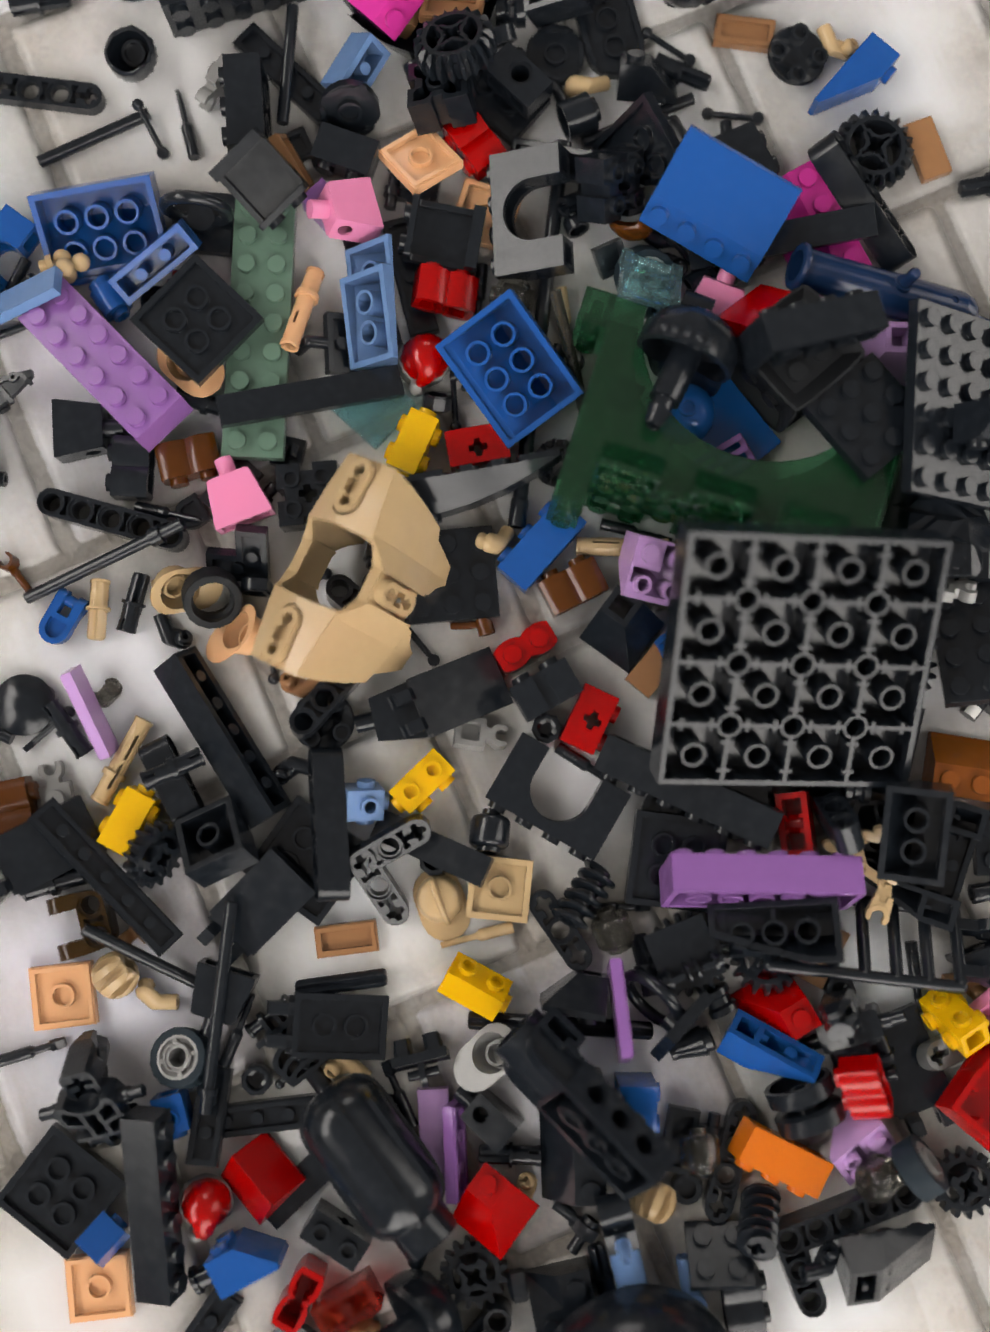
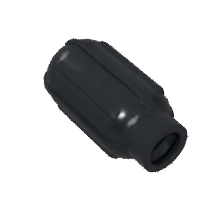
M352 1073L326 1086L308 1103L301 1113L299 1120L300 1138L307 1151L359 1225L370 1236L381 1241H393L407 1262H413L422 1258L447 1238L457 1225V1220L443 1202L445 1193L444 1176L435 1159L386 1090L375 1078L365 1073Z

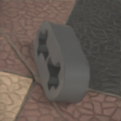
M941 1034L922 1042L917 1048L916 1053L919 1065L928 1071H941L967 1059L957 1049L954 1051L949 1049L942 1040ZM934 1051H939V1054L931 1060L930 1056L934 1054Z

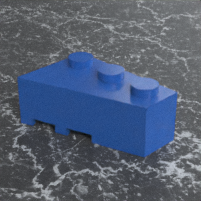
M614 1072V1088L621 1093L623 1099L632 1109L645 1118L646 1123L659 1134L660 1117L657 1114L658 1102H660V1083L655 1081L651 1072Z

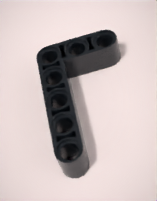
M333 575L326 583V598L332 607L340 610L357 598L361 588L345 575ZM341 585L346 587L348 593L344 597H336L331 593L332 588ZM320 681L291 713L289 725L293 735L299 739H308L315 735L360 683L343 684ZM321 693H328L333 697V702L328 707H321L316 703L317 696ZM301 716H307L313 723L308 730L300 731L295 727V721Z
M899 1172L780 1217L777 1235L778 1243L776 1246L777 1256L792 1296L805 1316L810 1318L821 1316L826 1310L827 1299L819 1279L805 1283L800 1278L799 1271H791L792 1266L797 1262H804V1265L813 1263L808 1250L824 1245L827 1241L837 1240L849 1233L858 1232L918 1208L922 1200L910 1188L905 1196L898 1197L899 1190L903 1186H907ZM880 1197L878 1206L869 1208L871 1199ZM851 1209L849 1217L839 1219L842 1210ZM822 1220L820 1228L809 1230L813 1221ZM784 1232H793L790 1240L780 1241V1236ZM810 1292L816 1293L811 1301H803L806 1294Z

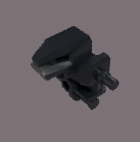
M846 987L823 994L818 1007L822 1018H819L822 1025L815 1029L816 1033L811 1034L810 1037L797 1040L814 1050L822 1048L824 1054L830 1055L834 1065L833 1070L838 1068L839 1057L878 1054L883 1064L894 1060L896 1054L895 1048L889 1045L885 1035L886 1029L892 1028L896 1024L907 1022V1017L903 1009L890 1013L889 1011L881 1013L878 1004L875 1002L865 1005V1009H861L854 990ZM895 1064L884 1068L885 1077L888 1081L900 1079Z
M94 1029L83 1032L70 1045L58 1082L63 1089L59 1091L56 1103L52 1104V1106L41 1108L38 1115L41 1121L54 1119L58 1120L64 1129H77L75 1140L78 1143L88 1142L91 1148L103 1143L113 1147L121 1143L119 1119L138 1105L136 1102L129 1104L127 1102L145 1097L147 1090L144 1084L126 1086L118 1078L108 1077L107 1060L110 1043L108 1038L97 1035V1031Z

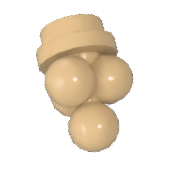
M58 249L54 252L53 257L50 254L45 255L44 259L38 261L40 272L56 265L63 272V278L71 284L77 279V271H87L91 261L84 253H77L72 257L67 250Z

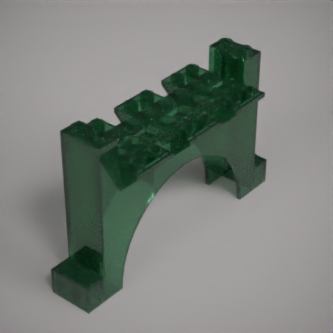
M587 286L576 319L570 346L575 347L581 353H594L598 356L551 498L546 520L551 521V524L562 529H568L569 527L575 529L582 508L586 506L593 513H608L617 516L618 520L629 524L635 522L640 524L644 514L650 515L653 520L659 523L671 522L669 533L674 534L676 538L679 520L881 528L900 454L903 455V451L864 483L834 448L798 460L760 461L735 456L715 448L691 433L673 415L660 431L648 429L644 425L647 406L651 402L649 394L654 385L646 367L643 349L637 345L638 337L643 328L647 304Z

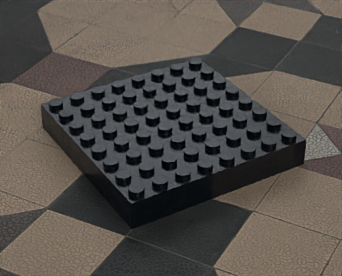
M679 520L649 764L657 784L886 787L889 783L908 781L954 541L937 530Z

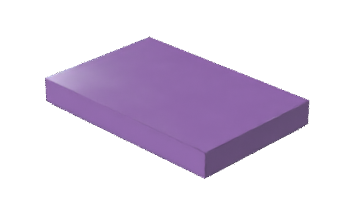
M621 958L609 959L606 969L609 977V994L618 1064L629 1063L634 1057L623 960Z

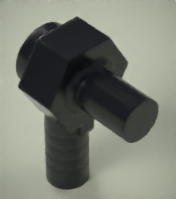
M555 1202L552 1209L568 1220V1225L575 1232L574 1237L566 1248L573 1255L577 1256L585 1242L592 1245L600 1232L598 1229L600 1223L587 1213L583 1217L579 1216L571 1206Z

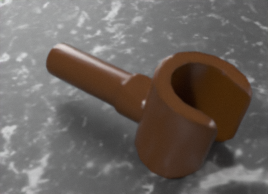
M5 551L10 561L7 565H4L0 560V569L11 573L25 592L31 590L32 587L18 569L20 566L19 559Z
M480 618L470 622L450 623L451 630H472L477 628L479 637L495 633L493 622L487 618Z

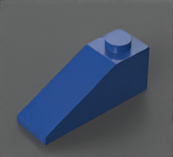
M872 32L814 98L808 113L814 116L872 92L880 82L884 85L887 84L897 71L894 65L900 54Z
M741 1009L737 1010L716 1052L744 1068L812 1084L817 1080L825 1056Z

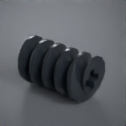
M590 859L584 861L585 867L579 868L578 877L571 880L572 888L565 889V898L558 899V908L551 910L555 918L575 929L577 927L584 930L588 929V925L583 918L586 917L594 920L595 915L590 908H602L597 897L608 899L609 895L603 888H615V884L610 879L609 872L603 866Z
M751 1184L741 1192L736 1244L742 1254L748 1258L757 1261H769L777 1255L776 1246L778 1243L777 1235L781 1207L779 1203L781 1196L774 1187L768 1184Z

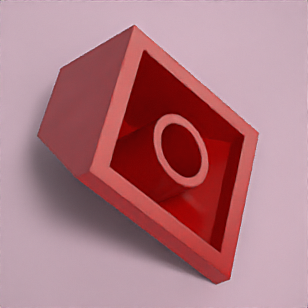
M791 977L793 980L791 986L788 988L783 985V990L780 994H777L773 988L769 996H764L763 989L760 988L755 994H752V985L750 984L730 994L739 1004L737 1009L743 1010L795 1040L822 1025L809 1000L793 977Z
M485 1162L465 1189L453 1216L461 1227L502 1260L540 1206L494 1167Z

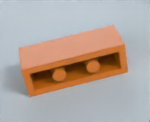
M743 1115L727 1147V1150L736 1158L734 1163L748 1172H752L754 1168L760 1171V1176L768 1182L778 1185L780 1181L787 1185L786 1188L790 1192L801 1198H804L805 1194L818 1199L834 1167V1164L821 1153L795 1140L782 1138L779 1132Z

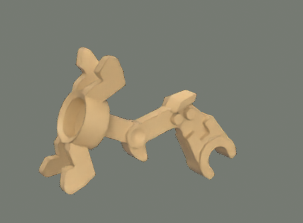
M881 824L874 825L872 830L862 829L865 844L868 841L880 843ZM829 838L821 840L824 849L830 853L837 852ZM862 849L853 855L862 856L864 875L877 884V888L865 908L864 917L870 920L871 914L874 911H881L882 918L880 923L886 926L890 920L894 900L891 897L892 885L898 884L897 881L877 879V871L867 864L865 853Z

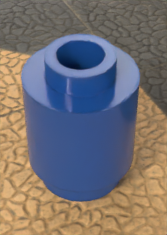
M109 275L99 276L88 287L91 292V299L108 322L115 321L119 323L126 320L131 314L130 310L133 305L128 306L108 283Z

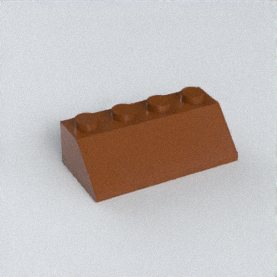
M928 731L921 780L952 784L955 798L990 803V741Z

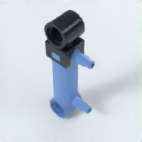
M617 1192L594 1197L616 1288L648 1284L629 1200L624 1201Z

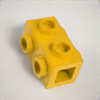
M411 407L408 415L402 414L396 428L399 431V435L395 442L390 441L384 454V458L387 459L386 465L396 469L403 476L426 472L430 463V458L427 457L431 446L437 447L443 434V430H440V420L436 418L437 414L424 407H420L419 410Z
M433 748L389 791L393 796L389 801L401 813L405 810L409 814L415 810L421 813L433 801L429 796L437 788L443 792L455 780L451 774L456 769Z
M139 783L138 786L129 785L125 789L121 788L114 798L113 805H115L112 814L110 816L107 815L98 827L97 832L100 835L96 842L123 856V852L130 850L131 847L127 843L128 840H135L137 838L135 831L138 829L143 832L145 830V823L149 822L153 825L161 812V808L158 807L161 799L154 796L156 791L153 788L146 791L142 783Z
M458 951L437 992L492 1022L499 1011L505 1013L513 998V996L508 994L513 981Z
M930 990L918 1000L923 1012L920 1015L921 1019L931 1031L936 1029L941 1034L942 1040L952 1051L957 1049L965 1058H968L990 1042V1034L987 1028L990 1025L989 1021L980 1010L976 1009L974 1011L969 1007L962 994Z

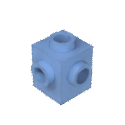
M359 778L355 783H345L347 822H355L359 825H372L374 821L384 820V810H388L389 796L388 792L375 779Z

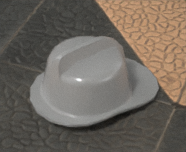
M498 1022L486 1025L457 1053L453 1064V1073L458 1085L464 1090L473 1093L485 1091L505 1075L503 1061L494 1052V1049L511 1031L507 1025Z

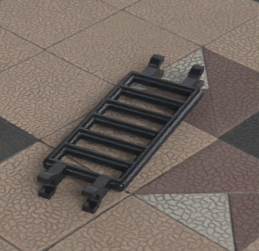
M864 895L852 905L855 907L858 969L839 967V963L811 965L796 960L776 959L774 954L733 943L729 944V957L742 958L749 956L763 958V967L769 972L964 994L968 990V982L980 983L982 986L990 987V965H967L963 935L972 936L982 941H990V918L979 920L961 918L959 909L953 931L949 932L954 980L935 978L931 925L920 922L918 919L922 976L903 974L899 912H909L893 902L890 920L887 924L890 972L871 970L869 921L865 919L864 911L872 896Z

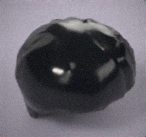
M129 25L114 30L108 37L104 48L106 62L112 72L123 81H142L150 73L154 72V67L157 65L158 55L156 53V46L153 39L145 31L140 30L136 26Z

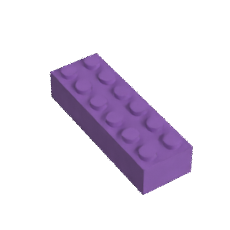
M63 277L60 296L29 310L17 318L148 452L157 446L194 410Z
M683 848L670 853L659 869L661 907L707 908V904L838 897L839 910H847L866 895L862 856L843 855L838 852L832 853L831 856L819 855L817 851L801 852L800 855H788V852L784 850L771 851L768 854H756L755 850H741L737 854H725V851L722 849H711L705 853H693L692 849Z

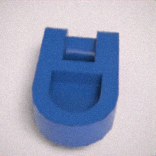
M66 588L59 589L40 621L39 634L41 638L55 645L67 642L82 617L88 612L85 608L89 605V601L84 598L77 599ZM65 606L72 609L68 617L60 614Z

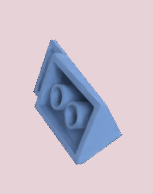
M387 233L345 250L348 276L339 280L350 371L398 365L392 234Z

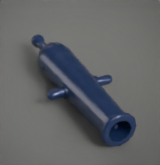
M802 242L795 248L786 267L785 284L791 291L804 284L821 296L835 294L837 298L859 288H863L864 292L878 289L887 318L898 322H908L909 301L917 298L990 321V319L979 315L978 304L972 296L958 289L919 279L921 271L918 268H912L906 274H901L815 250L808 242Z

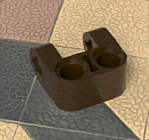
M94 889L77 891L46 900L49 916L76 909L81 931L84 925L88 923L95 927H103L107 933L118 937L120 934L115 911ZM91 895L99 900L100 906L97 911H93L88 905ZM85 936L82 939L57 946L61 962L85 956L106 947Z

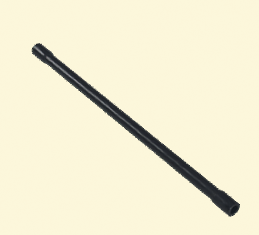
M556 140L563 146L572 147V143L568 140ZM566 183L550 186L544 237L560 234L562 215L557 207L564 203L557 204V199L565 195ZM555 277L539 279L534 319L546 336H548ZM536 429L519 441L518 456L533 453ZM530 482L513 491L508 518V526L511 528L524 529L526 527Z

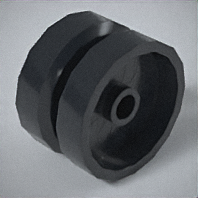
M821 1067L814 1084L781 1077L766 1087L764 1094L771 1110L778 1112L774 1120L782 1138L793 1140L812 1137L832 1129L846 1118L847 1112L844 1110L842 1099L838 1095L832 1094L836 1089V1085L828 1068Z

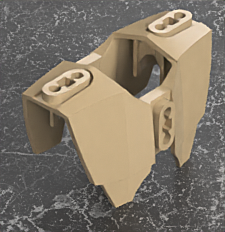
M349 453L308 514L307 526L301 538L302 541L290 566L287 567L281 579L274 584L251 652L252 656L295 677L324 682L366 683L373 674L402 670L413 654L410 646L412 631L409 629L410 625L404 621L414 609L417 594L423 597L425 595L429 596L435 589L446 586V580L451 567L439 542V525L414 488L396 469L358 454ZM365 540L371 543L372 567L357 598L340 610L319 604L316 589H319V583L331 558L336 554L335 551L350 545L364 544ZM397 598L401 599L400 603L396 602Z

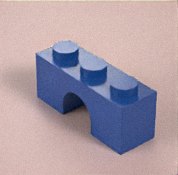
M5 204L2 210H0V256L7 252H16L28 259L40 243L35 224ZM1 275L0 293L6 289L8 283Z

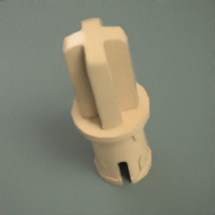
M92 578L90 579L89 605L85 608L88 611L87 638L101 641L106 637L107 613L111 612V608L108 607L111 581Z

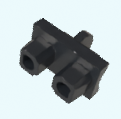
M438 1031L422 1035L425 1051L417 1053L413 1052L410 1038L394 1041V1058L390 1059L392 1069H395L397 1073L418 1067V1070L407 1072L409 1082L420 1079L423 1088L430 1087L429 1077L440 1075L438 1065L428 1068L426 1065L451 1059L449 1049L444 1046Z

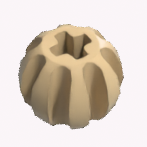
M112 951L96 961L91 977L95 988L100 994L109 999H120L134 990L138 984L140 974L138 966L133 959Z
M660 1182L657 1186L629 1199L631 1210L636 1215L652 1223L663 1224L675 1212L677 1204L676 1192L671 1186Z

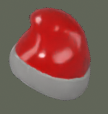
M425 333L416 335L408 340L398 353L400 376L409 384V391L414 396H421L425 392V388L441 382L449 371L450 367L435 348L444 339L435 334Z
M210 1173L197 1175L188 1180L179 1193L180 1213L183 1220L190 1225L188 1230L189 1239L192 1242L208 1239L213 1235L216 1227L223 1224L232 1212L234 1204L232 1190L228 1183L217 1175Z

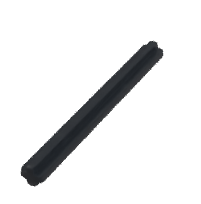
M470 1011L468 1014V1028L481 1030L488 1024L498 1022L507 1025L512 1030L528 1014L498 1012L491 1022L481 1015ZM566 1017L584 1036L615 1038L613 1019H606L605 1022L597 1021V1025L593 1026L579 1023L578 1017ZM630 1020L632 1039H652L653 1024L650 1021Z

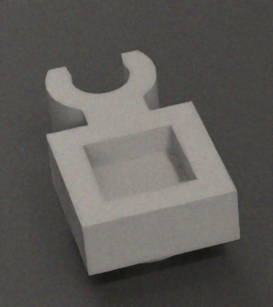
M222 54L217 61H214L209 66L205 77L207 83L197 91L194 97L200 102L199 107L208 113L215 107L217 98L224 97V87L220 86L218 78V67H223Z
M947 578L942 602L953 603V599H958L964 603L974 604L978 591H975L977 582L971 580L958 582L954 581V578Z
M477 718L454 728L452 747L483 752L485 744H489L495 750H504L507 742L497 740L495 734L505 735L508 727L498 724L489 728L487 727L486 718Z
M62 761L54 762L56 771L53 775L48 773L46 765L38 766L39 776L46 781L47 785L38 788L42 806L52 797L60 804L75 796L72 780L65 782L62 780L65 773V765Z

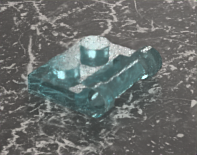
M626 247L622 250L619 258L620 272L617 297L658 310L670 305L680 304L683 266L675 263L667 265L637 255L634 250Z

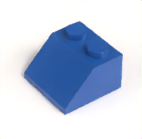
M246 1227L236 1232L233 1229H229L216 1238L217 1242L209 1250L210 1254L203 1265L220 1299L223 1300L280 1269L289 1245L284 1239Z

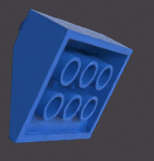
M691 124L647 202L639 221L747 283L800 196L802 189Z
M154 171L38 191L27 196L44 256L50 254L53 257L56 250L65 249L72 257L77 253H84L90 258L91 265L89 269L85 272L77 271V279L70 284L71 286L91 283L102 275H109L111 278L118 270L167 230L164 214L159 208L160 194Z
M508 289L435 346L508 449L586 392L513 289Z

